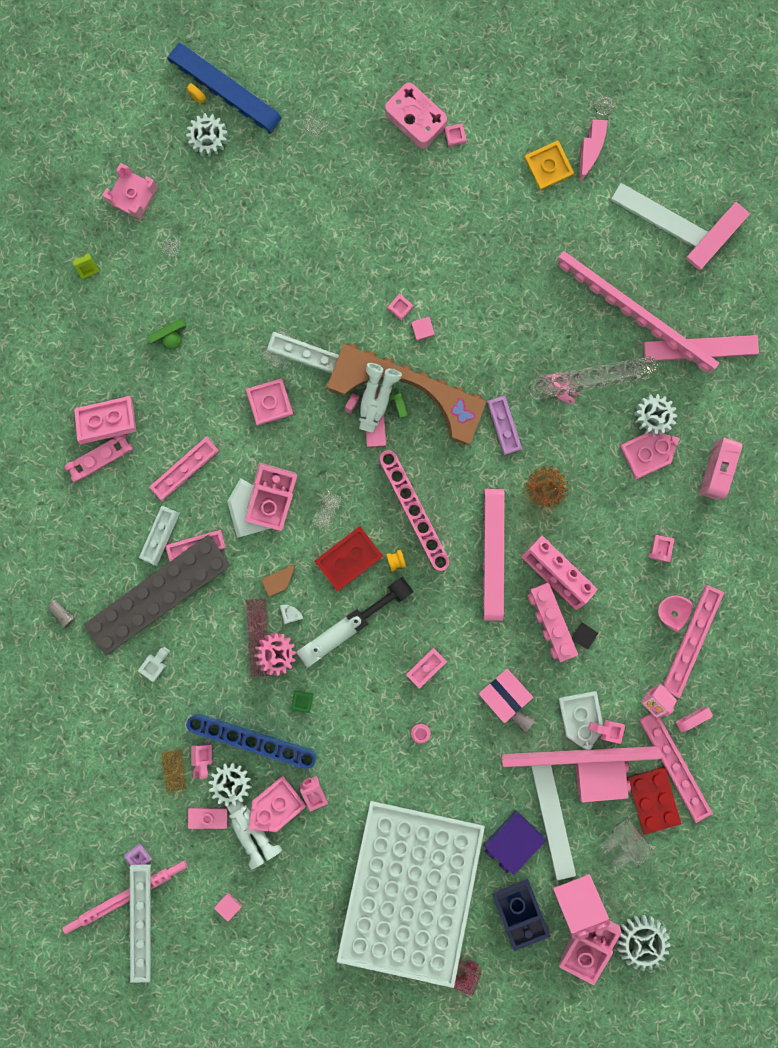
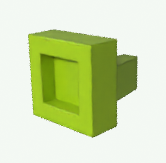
M89 253L72 261L82 279L99 272L96 263Z

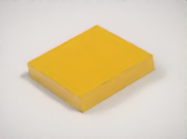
M559 140L524 156L539 190H543L574 175V171Z

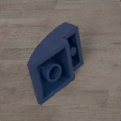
M528 879L492 893L514 951L551 937Z

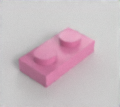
M432 648L406 676L420 689L447 661Z

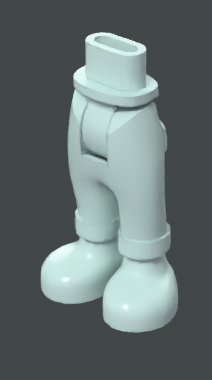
M368 363L366 372L370 380L367 382V387L361 401L359 418L361 423L359 428L364 431L374 432L375 426H378L379 420L386 411L392 390L391 386L401 379L402 374L395 369H386L378 397L375 398L383 368L378 364Z
M237 800V806H233L231 803L227 807L230 812L229 817L231 818L233 829L245 848L246 853L250 855L248 865L251 870L262 865L265 862L264 857L268 861L282 851L279 845L272 846L268 843L270 840L266 837L264 831L249 830L251 811L247 808V805L244 806L242 802ZM250 834L254 836V838L257 841V844L259 845V847H261L264 857L258 852V848L254 844Z

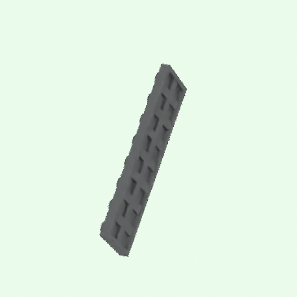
M208 534L83 625L106 656L228 569L231 564Z

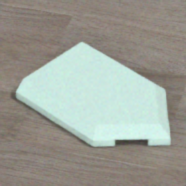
M241 478L227 501L237 538L271 529L245 521L253 485Z
M597 691L558 698L566 737L585 750H591L601 734L589 730V723L593 722L603 725Z

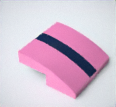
M508 669L502 672L479 693L503 723L507 722L534 698Z

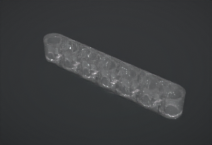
M642 357L539 376L529 386L528 393L534 399H543L644 380L657 370L658 363L653 357ZM590 375L594 376L596 378V381L593 380L590 377ZM572 379H576L578 384L574 383ZM554 382L559 383L560 387H557ZM536 385H539L543 391L538 390Z

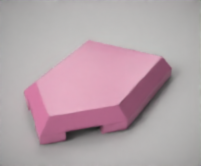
M650 431L648 434H643L621 444L620 448L635 479H639L671 464L680 438L665 433L661 436L659 433L653 436Z
M281 776L252 801L249 830L277 832L307 807L284 776Z

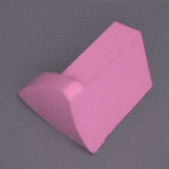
M654 535L652 550L648 557L658 561L671 562L674 538Z

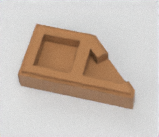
M294 565L261 579L269 597L287 589L295 569Z

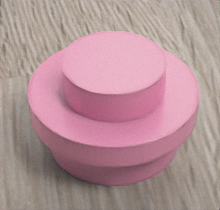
M417 724L411 731V736L417 743L427 742L431 735L429 727L425 724Z

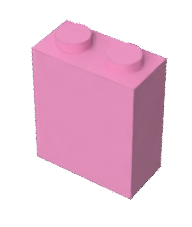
M627 761L575 764L578 797L581 802L629 798L628 792H631V786L626 777V773L629 772Z
M590 874L553 888L573 939H584L591 932H602L608 928L610 920Z

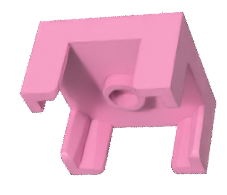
M120 163L116 170L120 176L112 191L106 188L102 196L110 205L141 220L158 186L153 179L147 176L143 179L132 173L128 166Z

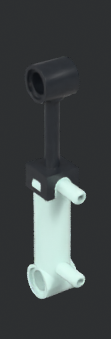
M402 576L387 588L390 593L365 611L360 613L357 608L298 650L296 653L305 666L308 668L366 627L368 622L365 619L393 599H396L399 603L411 595L414 591L405 578Z

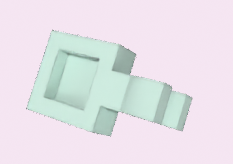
M163 647L155 657L149 655L138 671L152 682H155L166 667L162 661L169 654L170 650Z

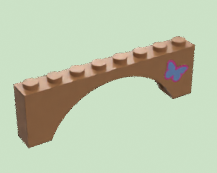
M343 344L326 390L344 397L354 388L367 383L370 380L366 372L368 363H375L383 368L380 380H383L386 369H395L402 374L400 382L420 389L436 403L447 423L449 439L467 446L470 445L486 401L482 400V396L474 393L472 395L464 393V389L454 386V388L447 386V382L440 379L432 380L426 373L419 372L417 374L412 372V368L406 365H401L400 367L395 365L391 359H380L371 351L366 350L363 352L358 350L359 347L354 344Z

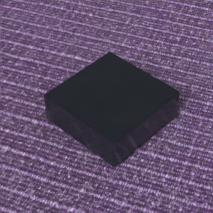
M581 622L572 639L586 649H589L599 633Z

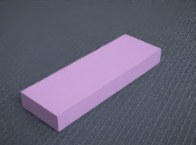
M505 395L488 400V408L503 454L507 455L522 450Z

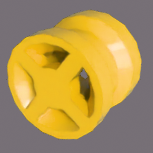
M397 550L394 554H386L392 572L396 571L397 568H406L401 550Z

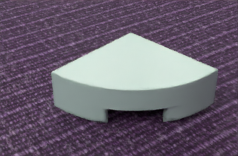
M280 605L284 624L303 619L302 614L297 608L289 605Z

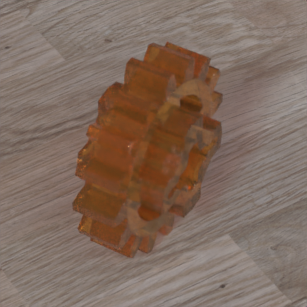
M542 466L541 472L538 469L534 470L536 475L531 474L529 478L532 481L526 482L530 486L526 492L532 493L529 499L535 498V505L541 502L543 508L547 503L549 507H553V502L557 505L560 504L559 498L565 499L566 497L563 495V492H568V489L564 488V485L568 484V481H563L565 474L560 476V469L554 472L553 466H550L548 470H546L545 466ZM545 475L543 481H536L539 476ZM554 477L557 479L559 484H556V482L553 480ZM548 482L549 486L553 489L546 491V488L541 485H545ZM535 489L540 491L541 497L536 493ZM551 493H558L555 498L549 499Z

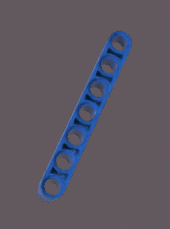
M178 43L167 57L171 64L177 65L178 69L186 75H191L193 80L200 85H205L214 95L222 97L225 103L231 107H236L239 113L246 118L250 117L254 120L253 123L260 128L264 127L269 131V134L272 133L281 121L282 117L276 110L185 45Z
M202 714L191 716L186 723L187 729L191 733L297 767L309 769L316 762V753L309 748ZM193 719L200 720V728H195L193 726ZM215 724L219 727V734L212 733L211 725ZM231 730L236 731L238 739L232 740L229 737V732ZM249 736L255 737L257 744L254 746L249 745L247 738ZM266 743H274L275 750L272 752L268 751ZM291 748L294 751V756H285L284 750ZM309 754L312 756L313 761L305 763L302 756Z

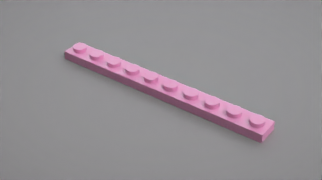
M563 251L559 256L557 263H559V267L563 271H570L575 275L574 278L577 281L586 283L590 286L589 288L592 292L604 296L609 304H615L624 315L633 317L638 325L651 330L653 336L659 339L662 338L670 348L677 349L683 353L682 356L685 359L698 364L699 369L711 373L719 365V362L568 253Z

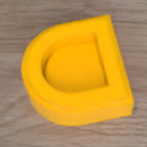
M192 83L188 85L187 91L189 96L199 104H203L207 99L206 96Z

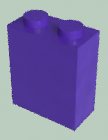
M515 810L486 840L484 846L486 848L485 852L490 858L499 860V866L506 873L510 871L514 875L546 840Z

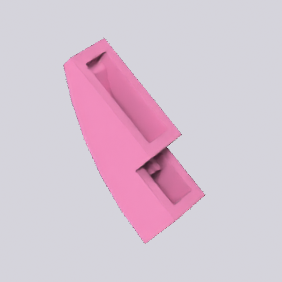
M592 120L590 124L589 138L584 137L581 143L579 181H583L600 154L606 136L608 120Z

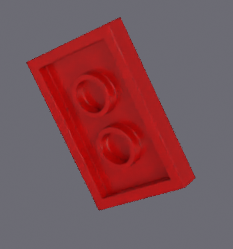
M359 526L317 558L315 563L338 592L380 560L383 555L361 526Z
M665 767L627 777L644 835L681 825Z

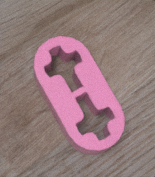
M705 706L676 721V725L680 732H685L710 719L713 714L709 707Z

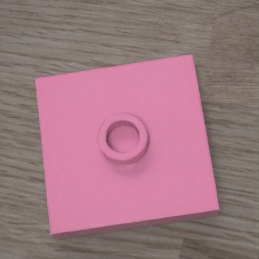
M282 378L246 389L257 426L293 415Z

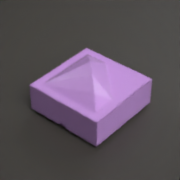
M141 843L124 855V858L130 865H146L152 860Z

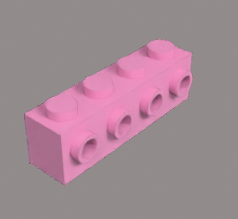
M543 536L539 537L521 556L575 610L584 606L598 590L591 581L585 578Z
M544 583L529 589L530 594L527 596L530 604L534 605L537 610L535 616L538 623L543 625V636L546 642H550L552 648L549 650L552 658L557 659L558 662H563L577 656V650L550 584Z

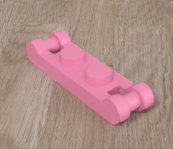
M126 435L115 436L78 459L67 463L64 467L67 472H70L73 483L82 480L131 452L133 447L126 441ZM119 443L122 448L117 451L115 445ZM81 465L83 471L79 473L76 467Z

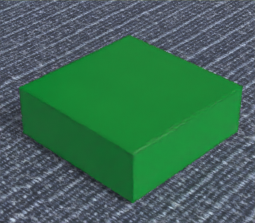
M294 690L291 710L310 713L313 693Z

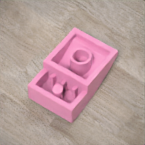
M259 462L247 506L245 521L282 531L292 500V492L297 474Z
M610 921V925L607 926L606 930L591 932L584 939H573L571 936L561 957L559 968L595 985L613 954L612 949L621 935L620 926Z

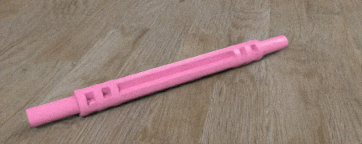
M184 860L169 869L165 868L151 876V890L170 880L171 876L188 868L186 861ZM130 888L80 915L79 919L63 927L64 933L68 934L80 926L85 927L130 902Z

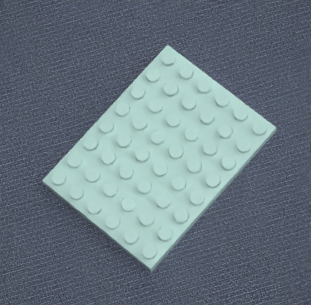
M370 801L337 962L454 988L485 826Z

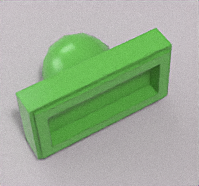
M179 319L148 335L150 343L162 339V343L166 348L175 349L181 343V337L176 331L186 325L182 319Z

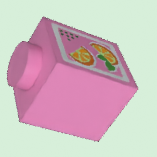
M662 684L650 689L641 701L656 719L662 716H669L674 711L673 706L677 702Z

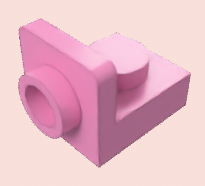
M317 776L307 778L299 783L301 794L310 812L328 804Z

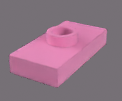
M228 808L188 809V829L228 828Z

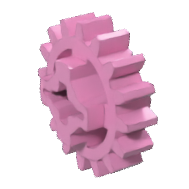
M271 633V636L265 635V640H259L261 646L255 647L259 651L258 654L254 655V657L259 658L256 665H262L260 670L266 671L268 675L279 676L280 673L285 674L286 668H292L290 662L296 661L292 658V655L296 654V651H292L295 645L289 644L291 639L284 638V634ZM274 641L279 642L278 644H275V645H272V644H271V643L274 642ZM276 663L280 664L278 667H272Z

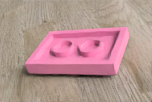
M130 396L74 409L77 440L80 445L136 432L133 401Z

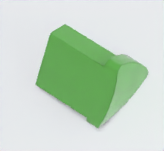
M401 392L389 396V402H396L400 418L408 417Z

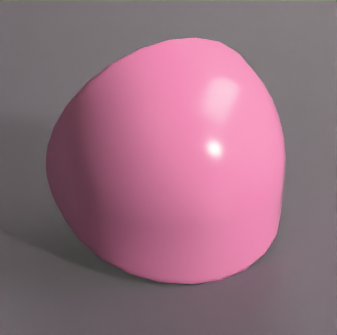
M682 596L667 597L660 603L658 609L659 617L668 628L678 632L689 619L693 604ZM676 611L678 616L673 617L671 613Z

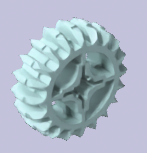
M634 915L635 922L632 923L630 919H627L628 926L621 924L624 932L621 931V938L617 940V944H619L617 950L621 952V958L626 959L627 965L630 966L632 964V967L636 970L639 966L642 971H645L646 966H648L649 970H652L653 964L657 967L660 966L659 960L665 962L663 954L669 955V951L666 948L671 947L667 941L670 937L665 933L666 928L661 926L658 920L654 922L653 917L650 916L647 919L645 915H642L640 921ZM641 929H648V930H645L643 933H637V932H636V931L641 930ZM657 934L658 944L655 949L652 943L655 939L654 936ZM632 937L635 941V944L632 947V952L630 953L629 941ZM639 940H644V942L646 941L648 946L641 945ZM644 953H650L649 956L641 957Z

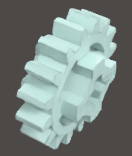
M205 113L202 119L196 116L197 121L191 120L192 127H187L189 133L186 136L190 147H193L195 153L199 151L201 156L205 152H207L209 157H211V152L217 155V149L224 150L222 143L227 144L225 137L228 136L225 124H221L220 118L215 120L213 114L208 118ZM218 130H219V138L216 137V134L218 133V132H217Z
M659 394L654 398L652 395H649L647 399L643 398L640 401L641 404L636 406L638 411L634 415L639 418L635 422L641 423L639 429L645 428V434L651 431L653 436L658 433L661 436L665 431L669 432L672 429L671 427L676 424L674 419L677 418V415L673 414L676 407L671 408L672 401L667 403L666 396L660 399ZM646 406H647V407H648V408H647V411H648V412H647L646 414H644L645 408H646Z
M234 763L231 764L230 768L227 764H224L223 770L217 767L218 774L212 773L211 776L214 778V781H209V784L213 785L209 792H215L212 798H219L218 804H222L225 801V806L229 807L230 802H232L233 806H237V800L244 802L243 796H249L246 790L252 788V786L247 784V782L251 781V778H246L248 771L241 772L242 766L240 765L235 769ZM231 771L238 773L241 778L236 779L233 777ZM223 775L222 782L218 784L220 777ZM229 779L231 782L235 783V785L232 786V790L226 787V785L229 784ZM243 786L241 792L237 794L239 787ZM225 791L229 798H225L220 792Z

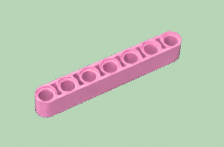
M384 451L380 456V464L432 567L437 571L445 570L449 566V558L403 467L393 451ZM387 455L392 456L394 462L390 465L383 462V458ZM399 472L403 478L401 481L395 482L391 477L392 474ZM403 489H408L411 492V496L408 499H404L400 496V492ZM411 506L419 508L420 513L417 516L410 515L409 508ZM420 523L427 524L428 531L426 533L418 531L417 527ZM428 540L436 542L437 548L431 551L426 547ZM437 557L445 559L444 567L439 568L435 565Z
M484 489L485 539L483 540V551H485V558H483V570H485V576L483 578V621H503L504 489Z

